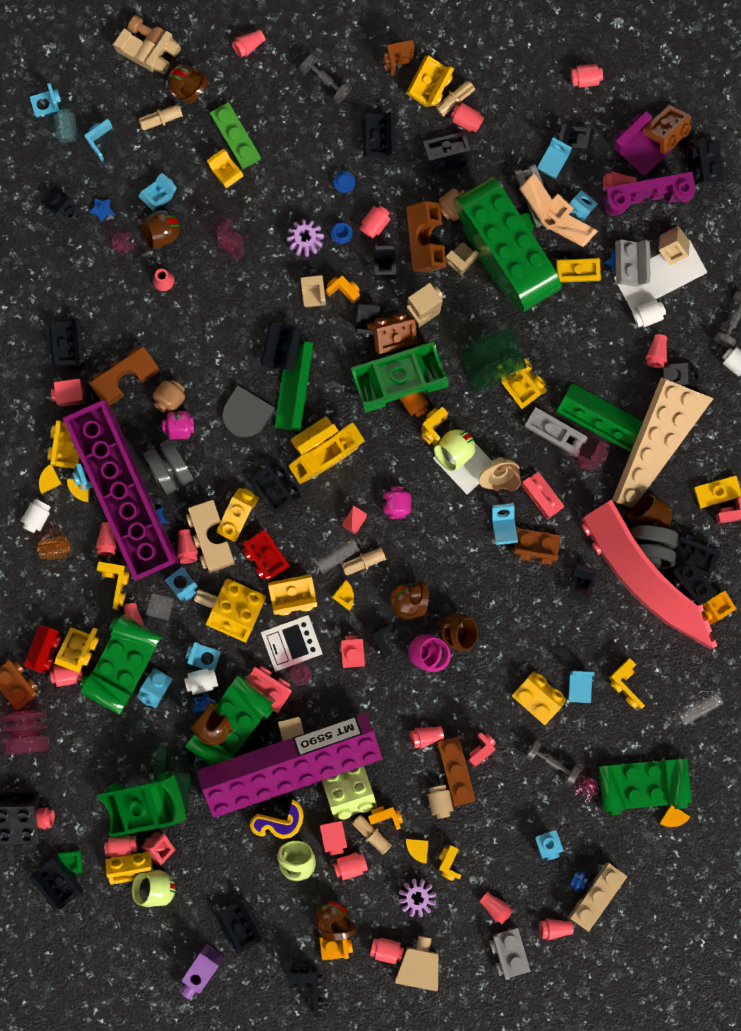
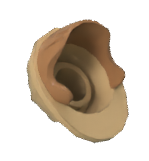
M498 457L491 460L489 465L480 473L478 477L479 483L482 487L494 489L495 491L500 489L514 491L521 484L520 467L511 459Z

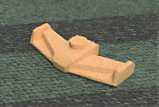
M535 172L519 188L539 218V222L548 230H552L582 247L598 232L597 229L570 216L569 214L575 208L561 195L557 194L552 200Z

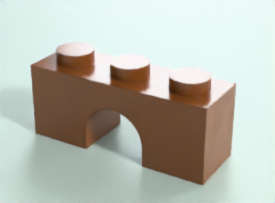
M424 201L406 207L413 271L429 273L446 268L445 246L431 243L432 230L442 225L440 203Z
M144 346L140 349L136 347L127 354L129 357L123 361L119 359L109 366L111 369L104 374L100 372L92 377V382L89 384L101 401L108 400L109 404L112 405L124 396L119 389V380L126 374H133L139 378L141 383H144L160 372Z

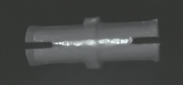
M351 539V541L337 550L335 548L331 550L332 553L316 562V565L322 574H325V572L339 563L342 565L345 559L360 550L354 540Z
M715 692L700 702H694V706L679 713L678 716L684 726H687V724L701 716L704 718L707 716L706 713L723 705V701L718 696V693Z

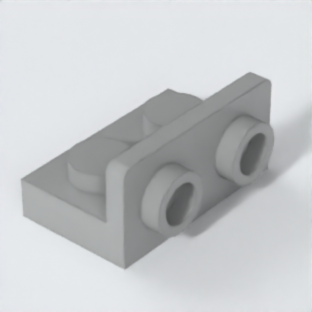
M615 241L616 284L639 287L650 283L649 241Z
M518 927L492 935L493 940L489 942L493 954L497 953L499 962L496 963L499 976L503 975L504 979L508 980L511 977L531 972Z

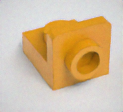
M723 591L703 604L704 611L700 613L702 618L706 617L709 624L712 625L735 611L736 607L726 591Z
M320 937L322 960L349 958L348 953H353L351 939L325 941Z

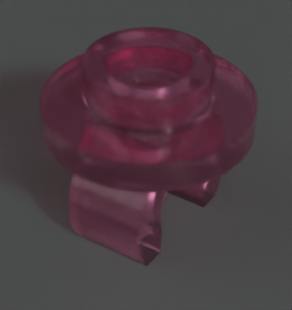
M125 232L123 235L117 233L113 236L112 247L120 255L126 254L136 245V242L128 243L126 241L131 235L130 232Z
M298 663L291 668L290 679L294 684L302 686L311 680L312 672L306 664Z
M581 778L575 795L577 796L581 791L586 792L585 802L587 803L592 796H596L599 793L598 784L591 778Z

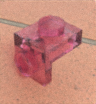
M600 440L591 460L579 455L576 459V462L580 463L579 467L587 471H591V469L596 470L599 463H604L609 454V451L606 450L608 444Z

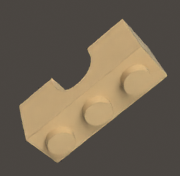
M430 283L408 297L407 302L409 305L406 311L410 317L415 319L418 328L439 315L443 302L441 298H443V295L437 286L433 288Z
M211 500L188 508L190 514H187L186 517L189 526H194L196 535H193L196 547H201L203 556H200L203 568H208L211 573L234 565L235 562L228 542L214 544L208 540L209 529L221 523L214 501Z
M606 862L593 880L594 883L590 890L579 900L568 918L589 932L627 876Z

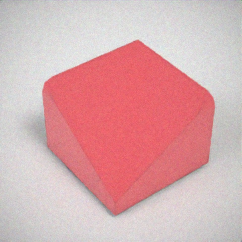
M353 505L342 526L351 533L356 534L367 518V514Z
M153 833L141 846L144 853L150 852L152 864L162 865L175 851L164 833Z

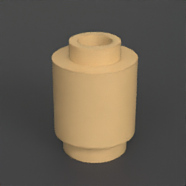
M446 785L429 788L428 800L432 816L436 815L437 819L450 817V812L454 810L450 791L447 790Z

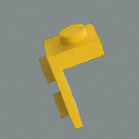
M239 488L227 507L217 533L236 542L249 513L256 505L259 497L248 489Z

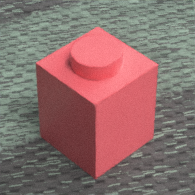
M81 379L54 382L51 396L52 401L56 402L59 407L85 404Z
M342 821L320 825L325 852L330 851V855L344 853L343 848H347Z

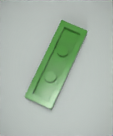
M229 102L210 112L213 121L242 170L261 160V156Z

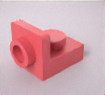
M741 496L735 499V511L734 507L722 508L721 513L715 515L717 524L741 520Z
M358 635L345 636V640L341 641L343 668L365 666L363 639H358Z

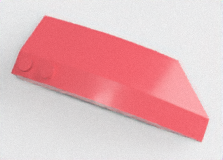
M612 500L581 519L583 522L581 527L586 536L590 535L594 541L592 547L596 554L602 555L615 576L644 607L665 624L709 649L717 647L715 639L710 634L712 630L706 617L702 618L700 613L704 611L703 605L697 606L658 571L634 540Z

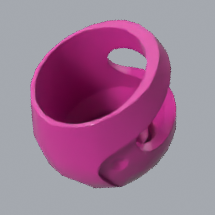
M423 634L411 641L409 659L418 668L428 672H438L444 669L450 662L451 653L449 647L438 637ZM441 646H442L443 649H444V654H445V655H444V660H443V662H442L439 666L436 667V665L439 663V661H440V659H441V654H442V652H441Z

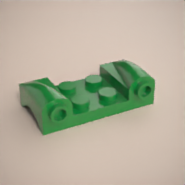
M434 342L351 368L352 377L365 413L386 407L387 402L427 390V393L448 387V378L443 370Z
M125 613L119 619L114 618L109 627L112 631L111 638L93 673L89 677L85 675L79 685L82 688L81 694L119 715L124 711L163 636L159 632L140 625Z
M239 674L216 707L218 713L226 714L230 720L231 731L228 738L219 745H207L202 743L194 734L185 747L210 766L234 758L262 718L267 719L275 708L272 705L275 700L258 690Z
M687 758L597 767L601 790V810L608 811V815L622 814L621 810L663 805H674L675 809L688 808V803H692Z
M169 772L156 775V780L140 785L126 787L125 785L121 786L120 782L107 786V791L97 795L98 800L106 806L110 815V838L172 826L187 819L180 788L175 775H169Z

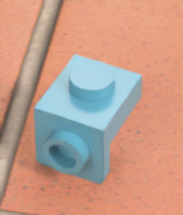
M161 173L154 183L140 192L139 198L154 212L172 198L176 186L171 179Z
M153 668L137 697L144 704L156 708L173 679Z
M554 830L535 838L540 858H546L549 861L560 857L559 853L563 852V848L557 831Z

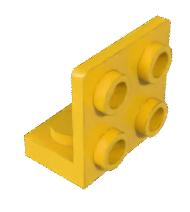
M226 579L206 625L246 643L266 599V595Z

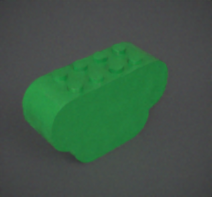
M493 176L453 200L455 211L464 225V232L474 251L477 250L479 252L478 257L501 293L508 300L511 299L520 312L524 313L561 290V281L554 267L500 183Z

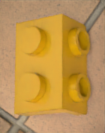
M429 55L425 56L406 94L425 107L435 106L442 99L444 87L452 80L451 74L454 68L451 66L445 67Z
M443 407L439 410L434 408L426 415V421L422 424L421 436L429 445L433 443L436 446L440 441L439 435L434 430L447 419L448 412Z
M56 420V425H52L51 438L54 441L53 447H49L48 460H51L52 466L75 469L76 464L80 463V456L65 423Z
M311 574L268 583L274 615H288L291 611L297 610L309 611L317 606Z
M93 627L91 633L87 634L70 628L54 664L80 673L82 666H87L92 655V653H89L90 649L95 650L99 638L96 637L98 629Z
M534 671L512 695L514 699L544 725L549 722L566 702V699L559 690L551 687L542 675Z
M150 852L105 859L106 876L109 878L110 885L134 881L138 874L154 870Z

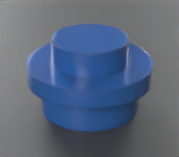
M347 171L339 172L334 178L335 189L341 193H348L353 190L355 186L354 176Z
M336 223L331 229V237L338 244H345L352 238V228L347 223Z
M577 871L570 886L575 889V892L579 893L580 889L585 890L589 878L586 877L587 872Z

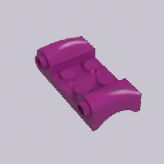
M688 172L606 187V197H602L604 213L610 216H617L626 211L630 204L643 202V199L646 198L659 200L664 198V195L667 196L668 203L676 201L687 203L693 198L696 191L693 174Z

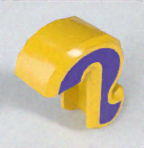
M292 799L287 821L257 814L251 819L250 828L258 836H265V830L269 829L275 837L281 839L291 838L298 833L302 825L303 809L299 802Z

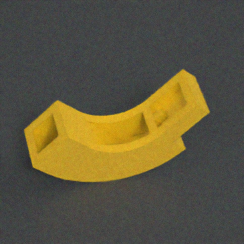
M351 423L324 444L301 455L289 465V468L299 484H302L357 450L358 446L365 442L354 423Z

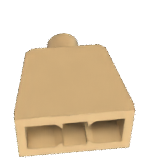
M418 936L417 947L406 948L395 977V983L438 991V953L429 951L432 938Z

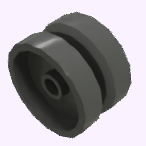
M170 438L160 443V449L165 457L161 458L154 448L143 453L150 465L148 468L167 495L177 490V485L172 476L176 475L183 485L194 480Z
M636 526L630 529L634 540L657 569H668L675 566L676 553L672 549L678 545L679 535L677 532L656 526Z

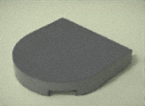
M237 385L224 407L223 421L226 428L233 435L241 438L251 437L263 429L275 408Z

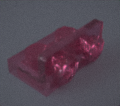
M228 218L226 222L222 221L216 230L218 233V247L240 260L245 253L244 241L242 236L233 231V220Z

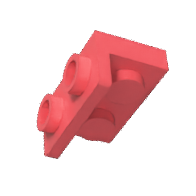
M536 473L531 478L529 477L522 482V488L547 520L564 508L563 503L540 473Z
M262 666L259 669L254 667L247 681L264 694L275 700L272 705L275 708L273 711L279 713L292 692L289 689L290 684L281 678L278 681L271 678L272 672Z
M480 732L477 735L484 748L479 745L469 754L471 758L468 762L473 768L495 751L493 746L496 743L488 733L483 735Z

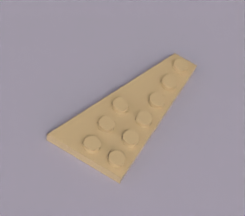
M664 378L660 379L612 501L632 508L640 500L713 398Z

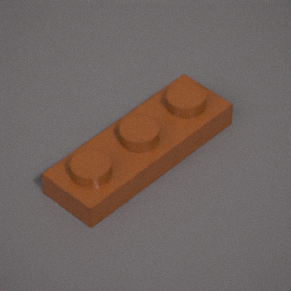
M459 736L437 742L454 807L475 802L476 799Z

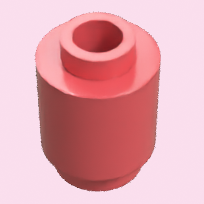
M597 64L581 65L571 69L572 85L578 86V88L597 86L599 81L603 80L602 68H598Z
M464 103L461 106L456 105L451 114V117H453L452 122L469 132H477L484 120L480 112Z
M373 206L362 220L360 230L373 239L381 233L391 220L388 217L390 213L382 206L378 208Z
M54 665V670H50L51 681L56 683L57 687L78 684V681L83 679V671L81 669L80 673L60 665Z
M130 834L108 837V842L104 843L105 854L110 856V858L138 853L135 835L130 836Z
M354 853L338 858L337 864H334L337 878L342 876L343 880L362 875L364 871L368 870L363 853L358 855Z
M381 937L380 939L374 938L370 956L375 957V960L396 965V961H401L404 948L400 947L401 942Z

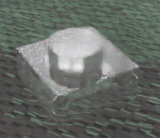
M152 593L147 615L169 621L174 599Z

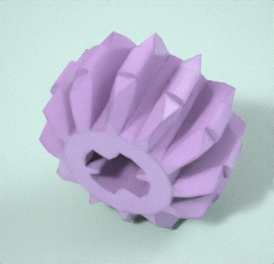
M302 219V226L295 222V229L288 230V233L292 235L287 237V242L292 243L290 250L298 248L296 252L298 256L302 251H305V257H309V250L316 254V247L321 248L323 246L319 240L324 239V234L319 233L321 230L320 226L313 228L314 221L312 220L309 225H306V220ZM304 234L309 235V241L306 239V242H303L301 236L305 237Z
M412 879L413 887L410 888L409 884L405 882L404 886L408 891L400 890L399 894L406 896V898H401L398 901L399 903H408L402 908L404 912L411 907L410 916L413 917L415 910H418L419 917H422L421 909L424 908L427 913H430L431 910L426 905L435 906L436 902L429 900V898L435 897L436 893H427L432 888V885L429 884L423 888L425 880L421 879L419 886H417L416 879ZM416 892H421L420 896L423 898V901L421 903L418 901L419 904H415L414 899L411 898L413 893L416 895Z

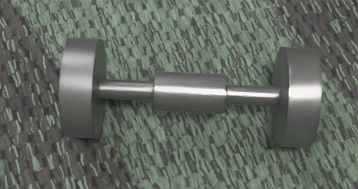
M313 53L310 54L303 61L299 70L303 74H306L311 69L317 73V77L328 87L332 86L337 91L333 100L339 104L349 94L352 87L345 83L339 88L323 70L320 71L314 66L318 57Z
M735 292L733 300L739 306L729 320V328L726 334L717 332L714 337L717 343L728 348H734L736 340L730 337L732 329L736 328L741 318V292Z
M536 739L525 758L529 761H532L535 755L543 758L549 766L557 771L560 769L568 774L565 784L571 786L578 777L582 767L576 764L571 771L563 767L562 763L550 755L546 756L538 751L542 742Z

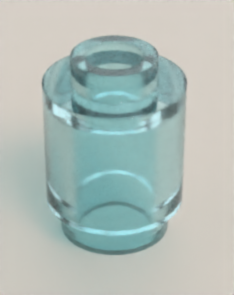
M69 109L58 110V114L54 115L56 137H58L61 143L75 141L77 135L75 113L70 112Z

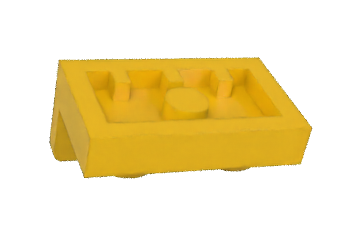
M518 357L495 375L521 409H523L541 394H544L547 389L544 387L545 382L538 375L536 376L531 370L532 365L525 358Z
M324 417L293 437L291 442L301 456L324 444L339 433V431L330 422L328 417Z

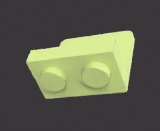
M364 766L322 780L335 821L347 819L361 812H369L377 807Z

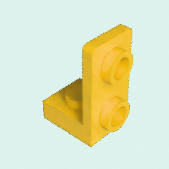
M98 562L97 571L102 573V577L114 579L115 575H118L113 610L119 611V607L124 606L125 594L122 593L123 585L128 584L129 572L122 565Z
M627 659L609 677L612 681L610 685L618 693L622 691L627 696L625 700L633 709L636 707L642 709L645 705L621 681L622 678L626 681L635 672L632 668L636 664L631 659Z

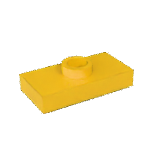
M600 258L556 260V273L561 282L600 281Z
M737 476L694 487L700 509L741 496Z

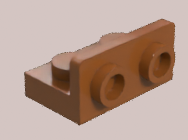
M413 40L387 45V50L383 53V64L385 71H389L390 76H395L396 63L397 65H403L413 59L415 49Z
M669 105L643 128V135L660 143V152L665 154L670 149H673L683 137L689 134L691 130L690 115Z
M405 313L394 314L393 318L389 319L378 318L373 323L367 324L368 329L374 333L375 352L379 354L417 344L415 319L407 316Z
M517 528L518 542L514 543L513 555H516L518 560L530 561V558L539 559V563L552 565V562L558 561L561 535Z
M8 659L6 664L0 668V690L13 707L19 711L39 695L36 691L38 686L31 678L26 679L22 674L25 670L17 660L13 662Z

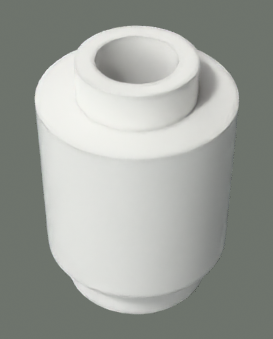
M653 300L636 307L632 314L638 327H647L664 320L663 315L666 314L662 302L658 303L657 300Z
M730 347L722 357L725 360L723 364L739 377L741 376V350L737 347L733 350Z
M35 499L33 503H30L21 519V522L24 523L23 528L32 533L36 530L41 531L50 514L48 511L51 507Z
M207 668L187 673L188 678L184 679L187 692L192 691L193 695L213 690V687L218 686L214 669L208 670Z

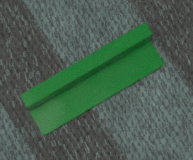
M304 341V344H299L293 371H283L275 428L301 432L313 352L312 342Z
M571 384L556 411L630 453L643 424L641 420L575 384Z

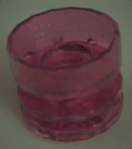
M27 710L1 716V723L10 722L11 724L10 727L1 728V731L11 733L12 736L2 740L3 755L50 751L49 736L38 735V730L47 728L48 724H37V720L47 718V713Z

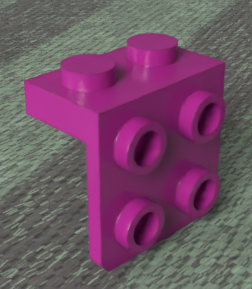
M647 111L642 116L640 114L636 115L630 122L632 126L627 131L622 129L616 135V142L613 146V149L641 176H646L672 150L670 149L665 154L661 153L660 143L643 135V128L652 119V116Z

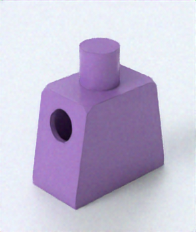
M206 944L182 979L184 986L180 993L188 999H191L195 992L201 993L225 956Z

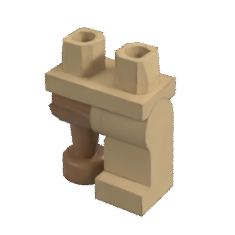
M137 15L131 19L127 30L123 29L113 44L116 52L147 68L152 73L156 70L163 74L166 73L170 66V63L163 58L166 52L176 57L181 50L180 45L173 40L171 33L159 27L152 29L144 25L143 19ZM131 32L134 34L140 32L146 39L141 41L133 36Z

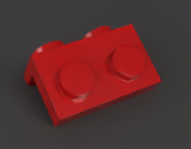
M266 530L243 543L245 548L242 551L249 561L251 559L255 561L257 567L254 569L261 579L265 577L269 581L290 567Z
M40 625L24 666L45 674L46 670L49 671L53 662L51 657L53 651L58 649L62 637H59L61 632Z

